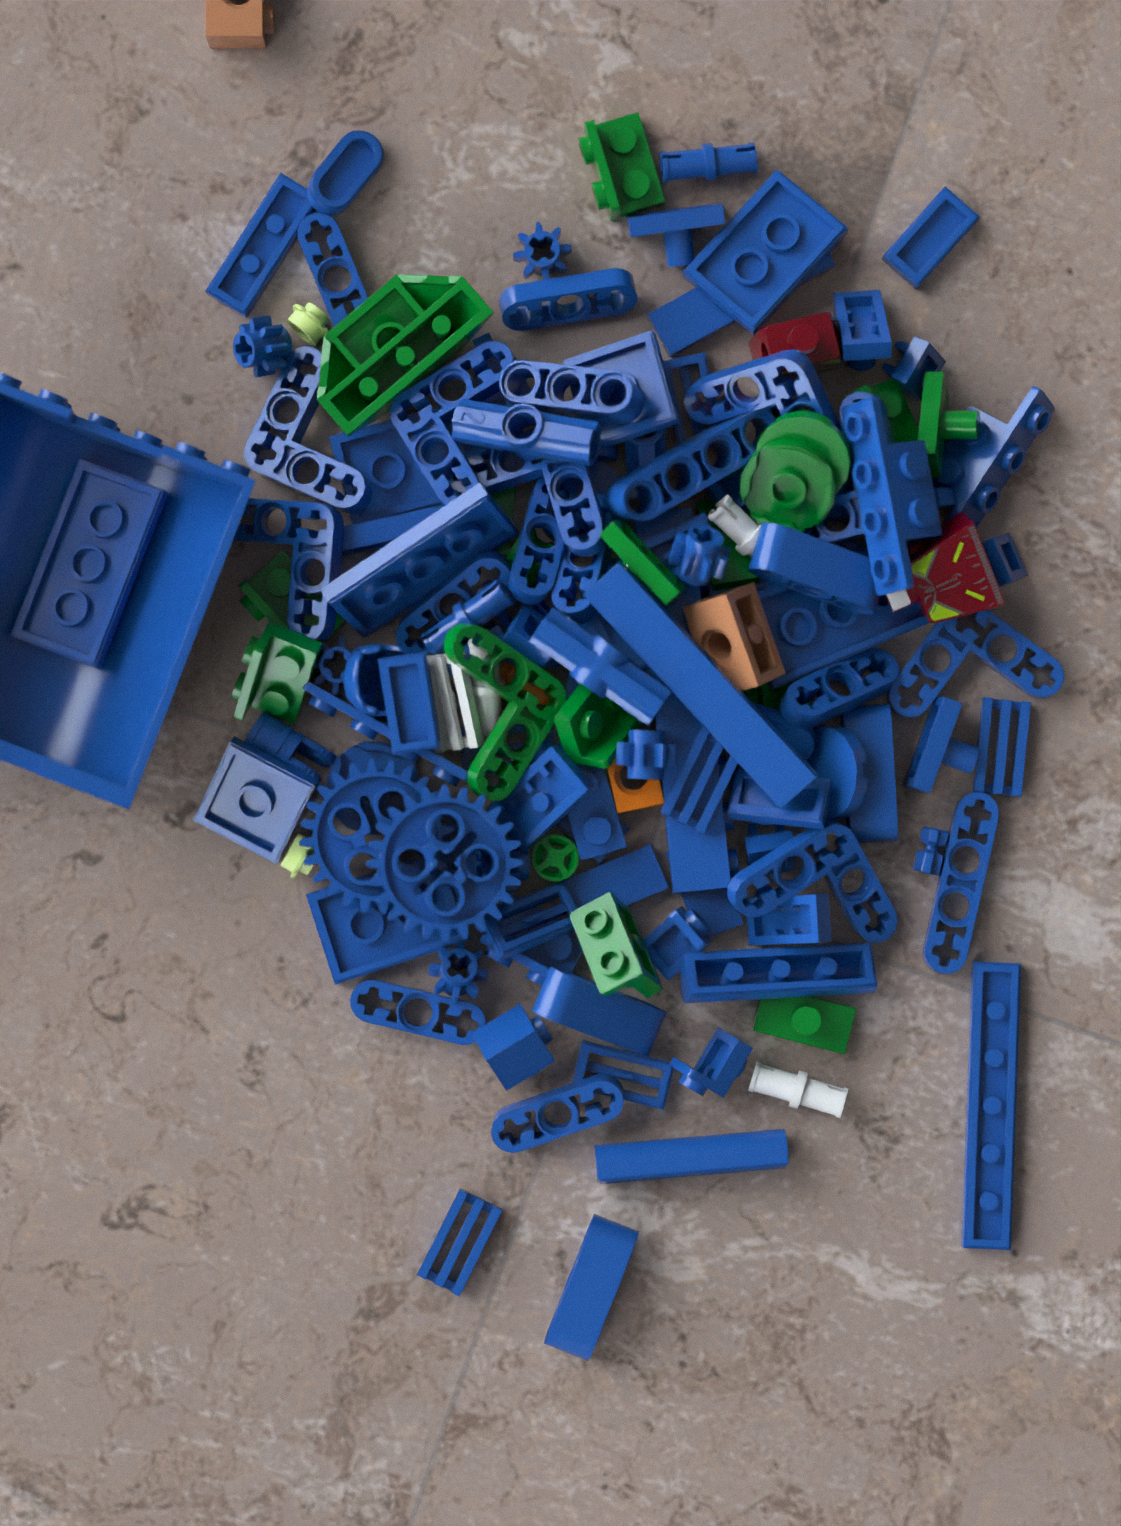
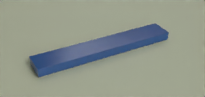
M621 560L583 594L780 809L817 777L818 773Z
M972 961L961 1247L1011 1250L1021 963Z

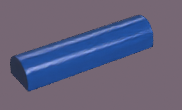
M871 942L683 953L680 964L681 991L685 1003L874 993L878 987Z
M785 1129L594 1145L597 1182H600V1184L782 1169L789 1164Z

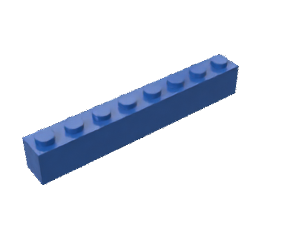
M691 508L671 509L647 521H634L635 534L644 541L691 519L692 510ZM674 539L651 550L656 556H659L672 549ZM665 564L670 570L677 567V565ZM679 578L687 589L674 602L667 605L651 591L653 596L693 638L688 628L683 607L700 601L701 595L709 594L708 584L702 586L691 585ZM649 669L650 676L669 688L652 669ZM673 692L654 717L655 731H665V744H677L676 767H664V779L661 780L664 804L701 727L704 726ZM708 740L705 741L675 803L674 809L680 812L683 811L713 749L714 743ZM726 754L720 755L691 817L700 820L726 766ZM722 797L704 834L664 815L672 894L728 889L731 878L739 873L736 849L727 850L726 831L734 830V821L730 819L728 814L730 802H722Z

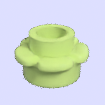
M310 302L305 307L299 304L293 305L292 308L294 310L292 315L286 320L287 324L304 341L315 346L329 332L328 328L325 327L330 321L322 310Z
M300 833L295 837L280 864L281 867L292 872L291 878H295L298 871L308 875L313 865L309 866L303 863L314 852L313 848L299 846L300 840L308 838Z

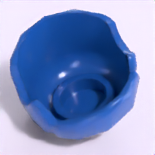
M368 644L352 653L346 662L343 683L346 698L360 712L372 716H387L378 659L409 654L406 649L401 646Z

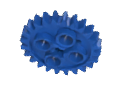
M369 759L366 773L362 774L354 763H350L348 765L349 778L346 780L338 773L333 772L331 774L332 782L335 786L333 790L322 785L316 788L319 795L323 798L322 804L310 801L306 804V807L316 815L315 819L301 820L300 823L301 827L312 831V837L300 840L299 846L313 848L314 852L303 863L309 866L318 864L321 869L316 873L312 881L317 883L328 879L331 884L325 896L329 898L340 890L344 893L342 907L344 908L354 898L359 899L360 910L363 914L367 912L371 902H375L384 893L382 886H368L370 880L379 876L378 869H376L375 875L366 881L357 880L350 872V860L356 855L365 854L372 859L379 858V852L368 847L364 840V837L371 831L359 800L363 796L368 798L376 824L381 822L392 825V819L384 817L379 811L378 803L380 797L392 793L398 795L403 800L402 797L408 794L418 804L421 802V789L426 787L429 780L425 776L416 783L410 781L412 775L411 766L404 769L401 775L394 774L393 760L387 762L383 772H378L374 760ZM439 791L431 793L433 799L438 798ZM347 809L357 814L360 826L356 833L346 836L336 831L333 826V818L338 811ZM445 816L436 817L431 828L432 834L440 842H442V837L455 832L454 827L441 825L440 820ZM436 852L434 857L438 863L433 870L446 872L449 867L438 859L440 855ZM420 857L416 863L407 865L398 860L397 865L400 872L405 876L416 877L422 871L423 861ZM431 872L413 888L414 895L418 896L422 893L419 887L422 883L429 886L435 878L431 875ZM388 902L378 905L381 915L387 913Z
M442 785L438 798L433 799L429 789L424 787L421 789V802L418 804L408 794L402 797L406 809L405 812L402 813L392 806L387 809L393 821L392 825L381 822L375 825V828L384 838L383 841L374 840L368 842V847L379 852V858L365 862L366 867L379 870V876L370 880L368 886L383 887L384 893L377 898L375 903L380 905L391 902L394 907L387 919L391 921L400 915L405 916L404 932L408 933L416 924L422 925L421 938L423 940H427L430 937L433 929H438L441 942H448L451 929L453 928L456 929L462 940L468 939V924L472 923L478 931L484 932L486 931V924L483 916L487 914L495 920H500L502 915L496 904L498 902L509 905L513 904V898L505 892L506 886H519L521 881L510 875V869L524 865V861L510 858L509 851L519 847L521 842L517 840L506 841L504 835L514 825L512 822L502 825L496 823L495 820L502 810L499 806L488 813L483 810L485 795L482 794L473 803L467 802L468 791L466 787L460 789L456 798H450L448 786ZM445 816L454 821L457 833L453 841L444 843L434 837L431 828L436 817ZM469 832H474L476 835L475 840L451 863L452 868L455 870L453 875L447 871L439 874L420 895H414L413 888L436 867L438 862L434 857L435 853L437 852L443 856L451 852ZM411 850L420 855L423 861V868L418 876L407 877L400 872L397 861L401 852ZM471 851H483L490 858V870L484 877L474 876L468 871L466 859ZM440 884L451 886L457 895L456 905L448 912L437 909L432 901L433 890Z

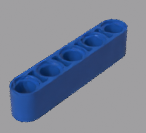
M797 392L793 394L792 399L798 397ZM774 404L719 421L617 479L609 486L606 492L605 503L607 510L614 518L622 519L623 521H647L745 466L751 455L756 452L757 443L764 430L781 416L777 405ZM807 406L798 408V411L805 410L817 413L814 409ZM750 421L756 430V436L752 443L746 437V427ZM711 443L716 447L718 453L717 460L713 466L707 459V449ZM671 466H675L679 474V481L674 489L670 486L667 478ZM633 488L637 490L640 496V504L635 511L630 508L628 503V495Z

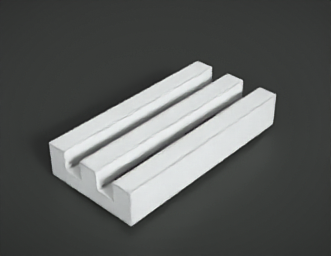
M446 654L428 656L442 743L440 748L434 749L435 753L445 752L449 749L456 751L465 747H469V749L480 747L484 744L470 675L453 664ZM446 664H451L467 736H462L456 711L458 706L455 692L451 688Z

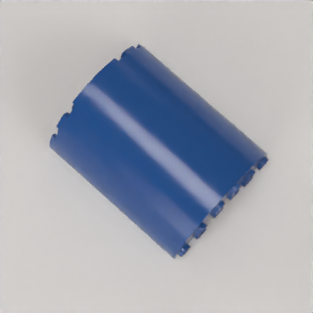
M0 372V760L129 809L256 480L249 478L251 472L249 468L226 459L223 460L221 466L215 465L207 461L204 451L191 445L178 442L174 449L163 445L161 439L139 430H135L133 437L120 432L121 429L117 427V422L101 415L90 413L88 420L76 416L71 409L72 405L67 403V398L44 389H40L38 396L20 389L22 381ZM79 459L169 492L100 670L10 636Z

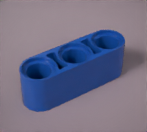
M518 360L508 364L499 378L501 392L508 400L515 405L529 404L542 413L583 420L626 424L636 420L644 408V395L641 389L625 374L615 370ZM528 378H535V385L532 391L525 396H519V387L522 382ZM573 383H580V392L577 397L571 401L564 402L565 390ZM619 388H626L627 395L625 400L616 407H609L611 394Z
M775 523L761 524L748 567L750 573L854 613L864 615L875 614L880 596L876 594L874 579L871 574L870 558Z
M860 705L840 714L841 727H845L854 734L865 751L867 764H863V777L868 776L867 790L862 803L850 816L846 817V826L854 833L858 843L897 841L898 816L890 705Z
M550 966L532 1009L534 1013L548 1020L644 1056H649L667 1013L655 1005L620 991L604 996L599 992L596 982L554 966Z
M593 1215L551 1320L544 1344L589 1361L629 1262L639 1231L599 1215Z

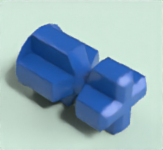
M929 827L921 829L919 840L926 844V849L916 851L913 865L914 871L937 876L941 875L944 856L938 853L937 850L938 847L947 845L949 839L948 831Z

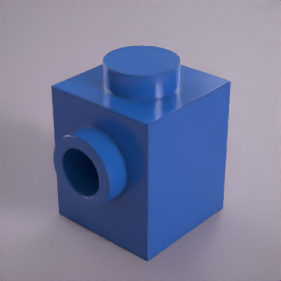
M518 1004L471 1033L487 1063L506 1091L555 1062L546 1045L553 1040V1037L540 1016L537 1015L530 1019L521 1004Z

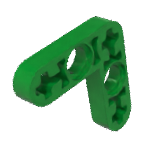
M460 623L453 626L447 632L444 639V651L447 658L457 667L509 702L471 763L467 773L468 785L475 795L481 796L483 794L488 800L500 801L508 797L555 723L553 718L565 704L566 692L558 679L485 628L469 623ZM463 637L471 638L472 644L482 652L489 653L484 660L478 656L464 653L465 648L460 644ZM510 658L515 665V675L509 683L501 685L496 680L495 668L502 659ZM528 683L531 686L545 689V695L549 697L548 703L546 705L539 704V699L535 695L522 688ZM522 724L527 732L525 744L520 749L511 750L506 742L507 733L512 726ZM498 751L502 755L513 758L512 763L502 762L503 759L495 757L496 752ZM487 770L495 771V776L499 778L496 786L488 785V780L484 777Z

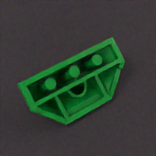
M396 274L324 335L317 401L348 437L389 413L393 401L400 394L437 372L455 357L490 319L494 312L463 276Z

